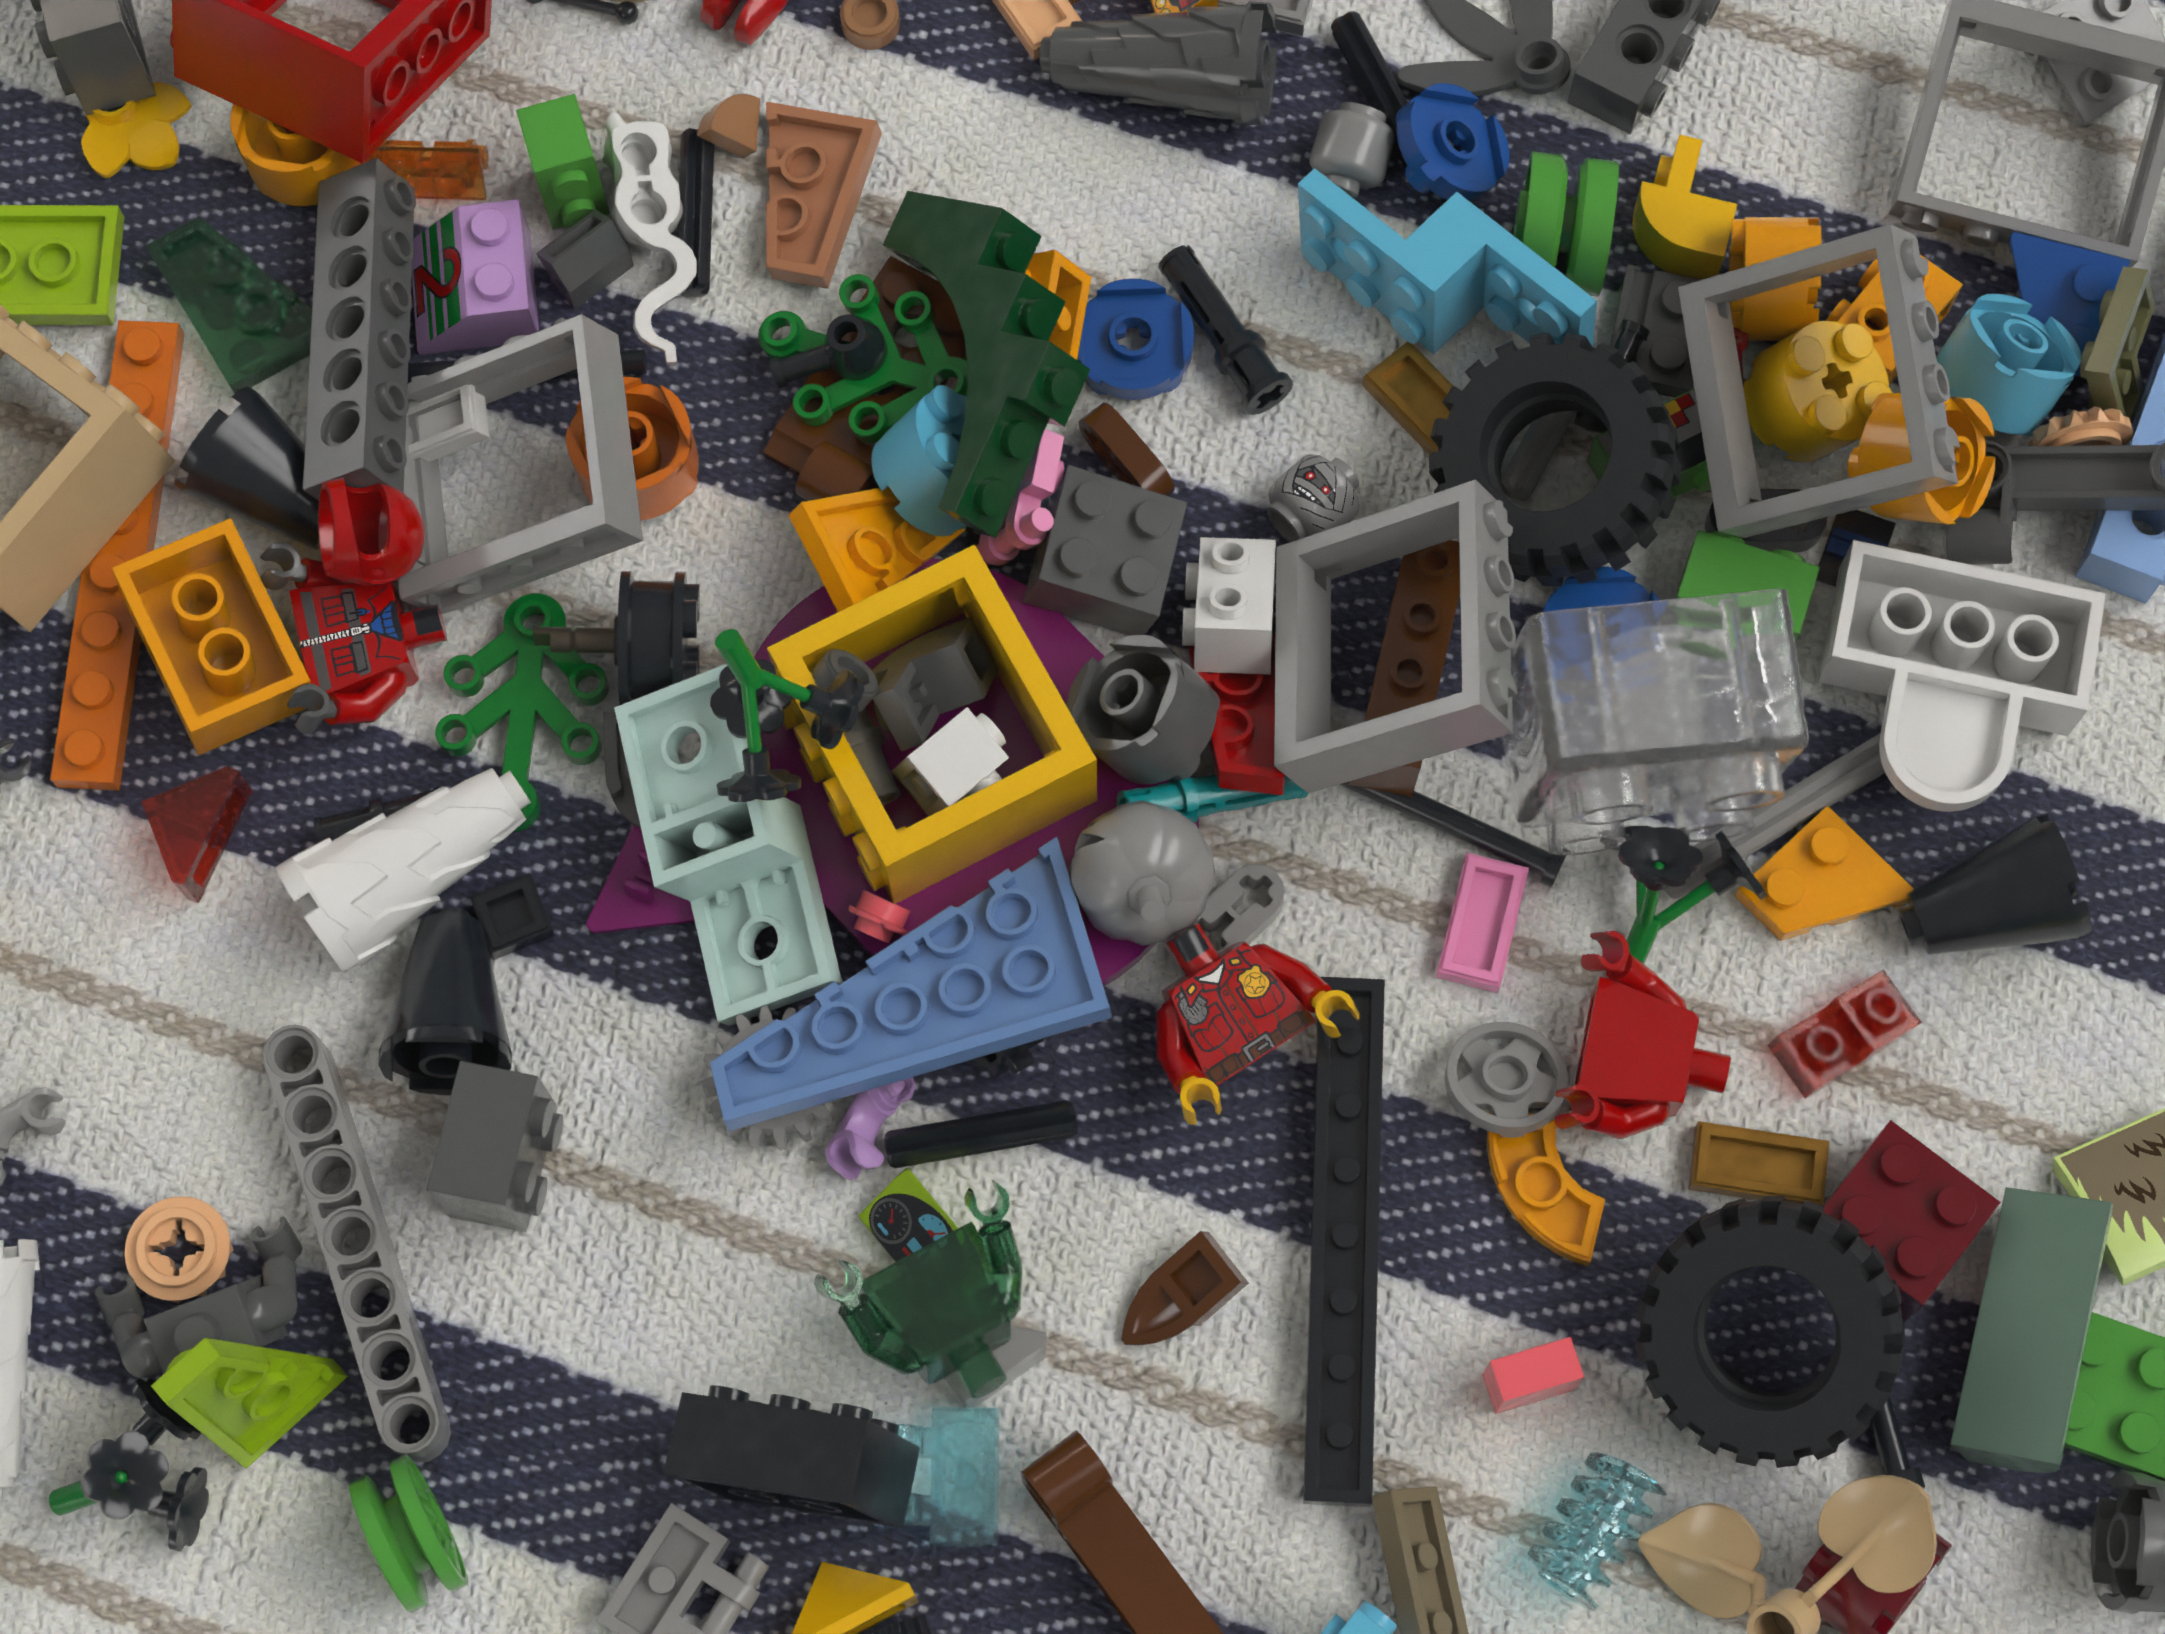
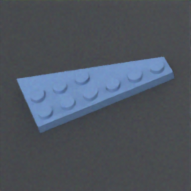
M1055 837L1038 848V856L1012 873L1009 869H1006L989 880V888L959 907L949 906L866 960V968L840 985L834 981L814 994L816 1000L784 1021L774 1020L711 1061L710 1067L723 1119L728 1130L733 1131L1112 1018L1058 838Z

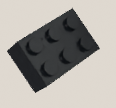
M711 1385L708 1396L682 1392L663 1472L664 1475L721 1500L904 1528L920 1447L898 1436L899 1425L873 1419V1412L871 1410L848 1404L833 1403L831 1413L810 1409L811 1403L806 1400L786 1395L771 1394L769 1404L749 1400L750 1394L724 1386Z

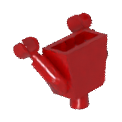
M1616 931L1591 933L1590 937L1600 943L1603 954L1602 956L1598 954L1582 955L1581 966L1590 972L1606 971L1608 978L1599 977L1591 993L1574 1085L1555 1091L1556 1097H1563L1570 1103L1569 1110L1572 1113L1556 1116L1555 1124L1560 1129H1569L1581 1125L1587 1130L1615 1139H1624L1661 1126L1668 1117L1676 1116L1683 1105L1687 1086L1722 1094L1728 1078L1731 1057L1726 1054L1694 1048L1699 1016L1693 1011L1687 1010L1685 1000L1653 970L1629 953L1628 943L1621 933Z

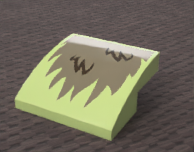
M2165 1108L2060 1154L2054 1157L2052 1172L2070 1196L2112 1202L2113 1212L2103 1259L2122 1286L2165 1267Z

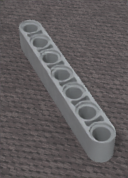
M296 1024L283 1026L274 1031L265 1043L263 1049L264 1066L379 1434L384 1443L399 1455L407 1454L416 1463L431 1461L441 1455L448 1446L451 1435L450 1422L335 1060L324 1043L307 1027ZM301 1049L313 1050L311 1063L306 1069L299 1073H286L287 1061L293 1053ZM325 1107L332 1110L330 1123L325 1129L318 1133H305V1121L311 1112ZM341 1167L350 1168L351 1178L344 1190L330 1195L323 1192L324 1180L331 1171ZM356 1228H369L371 1237L364 1251L352 1256L343 1255L342 1244L347 1234ZM375 1289H388L390 1301L385 1311L377 1317H363L361 1305L366 1295ZM397 1350L408 1351L410 1363L403 1376L396 1380H383L380 1368L386 1356ZM413 1413H427L430 1420L428 1433L417 1443L404 1444L400 1437L402 1423Z

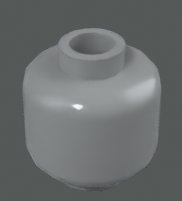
M1342 102L1339 110L1325 113L1320 120L1309 157L1311 168L1317 169L1351 197H1357L1360 188H1374L1380 185L1385 178L1396 138L1392 128L1385 123L1387 116L1373 107L1353 102Z

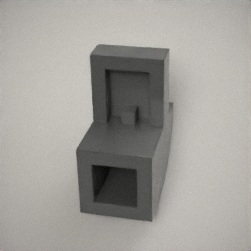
M971 617L929 632L907 643L882 660L872 670L879 687L876 695L873 697L876 717L882 728L892 733L900 750L904 751L925 742L940 714L984 699L999 669Z

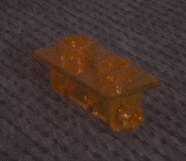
M386 139L363 162L378 158L398 176L408 181L415 189V198L486 200L487 197L483 170L488 168L487 145H477L475 139H468L467 142L435 141L433 147H424L423 141Z

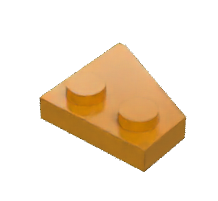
M1827 805L1753 874L1765 890V893L1768 895L1767 897L1760 900L1754 892L1743 886L1738 888L1734 896L1781 941L1809 933L1812 928L1828 924L1834 926L1856 920L1860 914L1892 905L1894 908L1905 906L1908 903L1907 893L1914 888Z

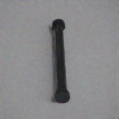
M1350 781L1339 784L1515 865L1529 868L1528 871L1542 876L1540 883L1552 888L1567 856L1566 852L1555 848L1553 853L1548 852L1416 791L1413 792L1412 797L1349 785Z

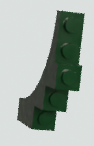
M907 191L883 246L921 272L937 277L952 299L964 333L968 365L966 417L956 461L938 508L976 532L996 538L1047 424L1065 427L1091 369L1053 343L1048 342L1066 302L1025 274L1042 237L1040 234L1001 207Z

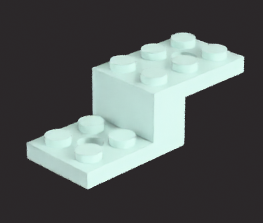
M726 663L614 707L654 887L690 901L717 1021L730 1026L736 1024V1016L739 1014L750 1019L760 1015V1010L763 1006H768L769 1010L772 1011L814 996V994L834 981L838 985L843 982L800 805L785 797L775 800L755 799L749 802L729 801L728 796H720L717 793L718 782L730 779L736 773L744 772L742 751L748 748L747 738H737L732 735L728 730L726 720L716 717L710 707V698L720 688L719 675L724 667L728 666ZM698 732L701 738V748L698 755L689 763L681 764L678 749L682 740L688 734ZM773 926L778 934L776 949L769 957L759 960L754 949L756 937L766 927Z

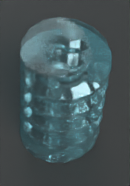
M1590 1453L1584 1461L1586 1469L1593 1478L1585 1475H1576L1570 1484L1573 1493L1580 1501L1562 1498L1556 1506L1558 1515L1566 1524L1548 1521L1541 1530L1544 1538L1552 1547L1533 1544L1527 1553L1530 1561L1539 1571L1538 1575L1540 1578L1568 1599L1593 1612L1597 1609L1598 1604L1585 1590L1587 1585L1593 1584L1610 1588L1613 1583L1601 1569L1600 1564L1604 1560L1624 1565L1627 1560L1614 1544L1616 1538L1638 1542L1641 1537L1628 1521L1629 1517L1632 1514L1652 1519L1655 1514L1642 1498L1645 1491L1661 1496L1667 1495L1665 1490L1642 1470L1617 1457L1602 1453Z

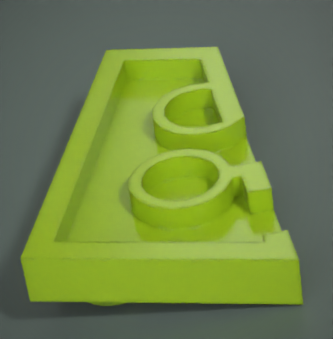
M204 1338L194 1348L185 1350L177 1355L167 1367L166 1373L153 1383L151 1387L166 1405L247 1469L343 1382L348 1375L332 1358Z

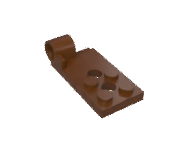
M890 255L873 283L880 296L878 307L902 359L925 365L918 346L905 347L894 339L897 331L902 328L894 312L896 301L906 292L918 291L927 296L934 308L935 319L933 323L948 356L960 357L967 361L964 333L953 301L941 283ZM869 290L866 291V293L859 302L863 301L867 297ZM920 305L912 306L906 312L905 318L909 320L919 318L924 312V307ZM847 333L842 340L852 343L858 333ZM830 368L810 375L804 385L818 384L826 388L844 378L837 375ZM947 378L939 385L951 388L957 378ZM895 384L894 388L884 395H870L834 412L832 417L820 426L805 424L796 413L792 401L775 426L772 436L763 451V456L799 476L795 492L797 496L806 501L879 488L873 474L871 461L875 443H864L856 437L849 425L850 412L857 404L864 401H872L882 407L913 389ZM812 398L805 405L804 411L809 413L817 411L822 406L823 399ZM866 416L860 423V429L870 430L874 428L878 423L879 416Z

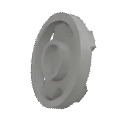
M1510 1022L1482 1024L1463 1034L1450 1051L1444 1076L1447 1096L1456 1112H1459L1474 1125L1484 1130L1501 1134V1137L1507 1138L1523 1137L1526 1133L1536 1131L1551 1122L1559 1113L1565 1100L1563 1097H1556L1555 1091L1566 1088L1569 1085L1566 1063L1555 1045L1539 1032L1524 1025ZM1504 1038L1513 1041L1505 1048L1498 1049L1485 1040ZM1540 1054L1550 1065L1554 1077L1544 1074L1537 1069ZM1461 1059L1470 1074L1458 1081L1457 1063ZM1530 1107L1544 1108L1540 1112L1528 1116V1109ZM1482 1109H1487V1110H1489L1492 1114H1489V1113L1483 1111Z

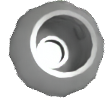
M1141 800L1121 804L1088 824V828L1081 832L1076 842L1075 854L1070 863L1069 877L1076 900L1095 929L1111 939L1130 941L1144 946L1164 942L1176 933L1194 925L1205 911L1208 895L1215 880V868L1212 850L1194 822L1171 807Z

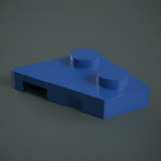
M2014 231L2011 232L2008 246L2013 256L2019 286L2017 290L2018 297L2033 305L2027 314L2036 318L2044 325L2050 316L2053 317L2072 335L2082 355L2088 341L2095 342L2101 327L2099 322L2100 306L2105 292L2108 289L2115 290L2123 266L2129 267L2130 260ZM2079 366L2075 372V377L2082 378Z

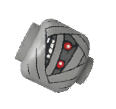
M1308 454L1274 481L1268 493L1271 505L1267 508V515L1275 529L1288 542L1349 523L1358 514L1360 508L1359 498L1355 491L1359 487V480L1354 471L1341 459L1334 458L1332 461H1329L1320 455Z

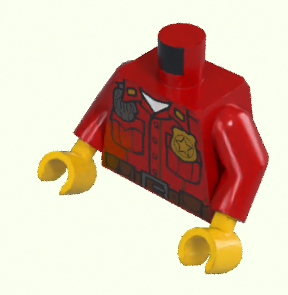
M1199 923L1181 932L1166 943L1185 976L1161 991L1165 1002L1161 1004L1156 1012V1056L1174 1090L1180 1094L1184 1120L1190 1125L1197 1124L1196 1114L1192 1107L1194 1102L1208 1100L1214 1105L1217 1115L1221 1114L1222 1106L1217 1085L1315 1023L1316 1021L1311 1013H1316L1323 1030L1331 1038L1341 1036L1336 1025L1329 1020L1333 1012L1341 1009L1351 1012L1356 1020L1359 1019V1012L1349 994L1340 990H1332L1305 963L1266 944H1257L1250 947L1246 942H1237L1218 954Z

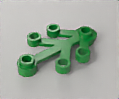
M855 274L842 282L839 289L840 300L850 314L870 320L881 330L887 343L885 362L875 374L866 379H842L826 388L818 384L804 385L796 392L793 406L805 424L820 426L826 423L834 412L892 384L913 389L882 407L875 402L864 401L857 404L851 410L849 425L860 441L873 444L878 442L915 404L936 386H939L945 379L950 377L957 378L958 383L953 390L967 397L968 365L967 361L960 357L948 356L933 323L935 319L934 308L927 296L918 291H910L901 295L896 301L894 312L902 328L914 334L925 365L902 359L878 307L880 300L878 290L869 277ZM861 288L869 290L867 297L863 301L858 303L850 301L851 295L856 290ZM920 305L924 307V312L919 318L913 320L905 318L906 312L912 306ZM779 311L769 315L761 324L758 333L759 343L770 359L778 356L782 359L823 345L826 336L825 334L809 330L803 320L797 314L790 311ZM785 326L791 327L790 333L786 338L782 340L772 339L774 333ZM841 340L840 344L845 345L850 344L851 342ZM812 398L823 399L822 406L817 411L811 413L804 411L805 405ZM866 416H879L878 423L874 428L870 430L860 429V423Z
M531 593L516 599L505 612L503 619L504 632L473 656L457 655L446 663L443 676L450 691L456 696L466 698L476 695L482 689L486 676L517 655L515 676L465 715L450 714L443 717L435 729V736L442 750L450 756L460 757L471 752L476 745L477 739L510 713L502 775L510 771L531 802L521 809L527 820L513 832L522 831L530 827L537 820L540 813L539 797L532 784L528 782L537 714L561 740L564 753L572 763L577 765L590 764L599 757L602 750V743L596 729L588 723L578 722L541 679L544 655L568 678L572 695L580 704L585 706L597 705L607 697L609 692V683L602 668L593 663H586L575 650L571 653L551 652L550 646H534L533 629H527L523 626L524 621L529 616L534 614L544 616V623L540 627H567L566 616L561 605L554 598L540 593ZM470 668L475 671L474 677L468 683L458 684L454 682L455 674L459 670ZM592 676L600 680L598 687L592 692L578 690L580 681L586 677ZM462 727L467 730L466 736L461 742L454 744L446 742V735L451 729ZM585 735L593 739L591 746L586 751L576 752L571 749L572 741L578 736Z

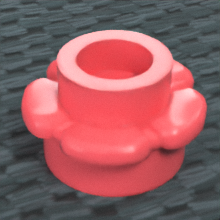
M863 890L856 907L851 905L848 907L849 912L859 916L854 928L889 944L894 932L903 936L908 932L903 927L910 914V910Z

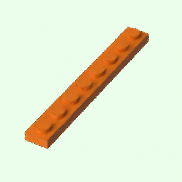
M119 320L109 384L130 398L140 408L138 412L165 434L158 443L168 452L185 333L179 323ZM165 474L81 572L50 778L57 788L120 791L141 636L120 594L112 567L154 550Z

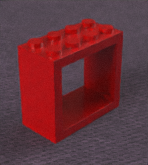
M172 0L173 29L170 36V45L173 48L174 77L363 163L490 36L492 0H373L393 10L351 51H347L271 16L287 0Z

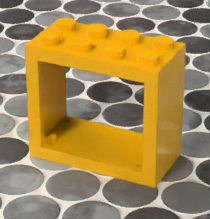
M975 544L767 647L770 661L776 670V675L806 688L809 684L816 685L812 675L813 668L829 650H844L866 662L963 613L965 618H972L999 669L997 675L1044 756L1043 759L907 828L903 826L896 830L844 734H842L841 740L835 748L826 749L821 747L819 741L811 737V726L816 714L802 709L800 701L793 698L791 704L783 710V725L786 730L793 728L801 746L799 753L813 781L818 783L826 779L822 783L830 799L828 807L843 836L846 837L855 832L856 836L852 837L859 853L857 860L873 891L884 887L891 901L895 904L1097 801V759Z

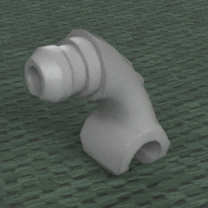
M46 1087L35 1088L0 1110V1187L5 1180V1170L3 1169L5 1154L8 1153L9 1142L15 1134L31 1127L50 1136L59 1134L66 1124V1120L63 1118L50 1117L44 1120L41 1118L43 1109L49 1103L63 1100V1096L56 1091Z

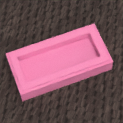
M1466 852L1435 978L1494 993L1499 992L1529 868Z

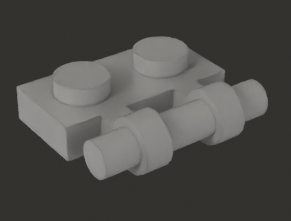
M671 1503L596 1619V1622L615 1634H727L743 1608L748 1611L751 1610L761 1594L755 1589L770 1566L747 1552L733 1575L718 1566L717 1563L729 1546L730 1540ZM704 1583H706L721 1594L698 1628L683 1619V1616Z

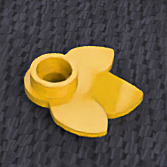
M155 82L153 85L156 96L136 102L134 100L128 101L122 108L116 111L107 112L108 110L102 111L97 109L92 111L93 114L86 115L90 124L82 136L81 145L84 156L91 168L98 175L107 179L114 176L129 160L137 167L152 171L173 167L179 158L180 145L170 123L179 120L192 107L190 101L180 90L167 83Z

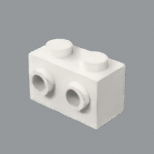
M1200 537L1199 563L1187 562L1185 599L1196 600V608H1184L1182 645L1195 646L1194 670L1196 672L1271 674L1276 540Z
M967 707L907 756L891 772L924 812L931 816L955 802L1002 780L995 769L1009 758L1001 748L1006 744V740L990 718L983 713L975 717Z

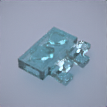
M932 1407L931 1427L897 1424L900 1426L898 1436L920 1447L918 1458H931L930 1495L911 1493L904 1526H930V1546L997 1547L999 1408Z

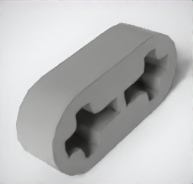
M1260 864L1245 865L1235 871L1208 897L1205 911L1194 925L1199 923L1205 931L1211 932L1224 920L1230 924L1221 934V945L1223 948L1219 951L1216 950L1218 954L1237 942H1246L1249 945L1280 914L1285 893L1283 881L1277 872L1268 866ZM1247 884L1254 890L1261 885L1269 888L1266 896L1268 906L1263 908L1255 902L1240 915L1235 911L1243 902L1244 885Z

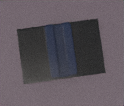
M1859 510L1837 514L1818 565L1820 569L1816 580L1836 587L1839 567L1853 540L1888 547L1896 523Z

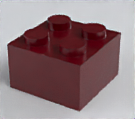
M1890 1120L1873 1139L1825 1202L1823 1212L1839 1221L1844 1217L1860 1229L1858 1235L1870 1247L1875 1244L1886 1260L1885 1268L1891 1280H1896L1902 1298L1900 1304L1902 1317L1908 1320L1925 1305L2001 1202Z

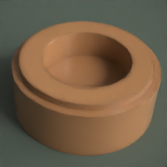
M844 0L840 9L842 31L845 38L852 45L865 50H875L890 44L897 36L900 29V16L895 0Z

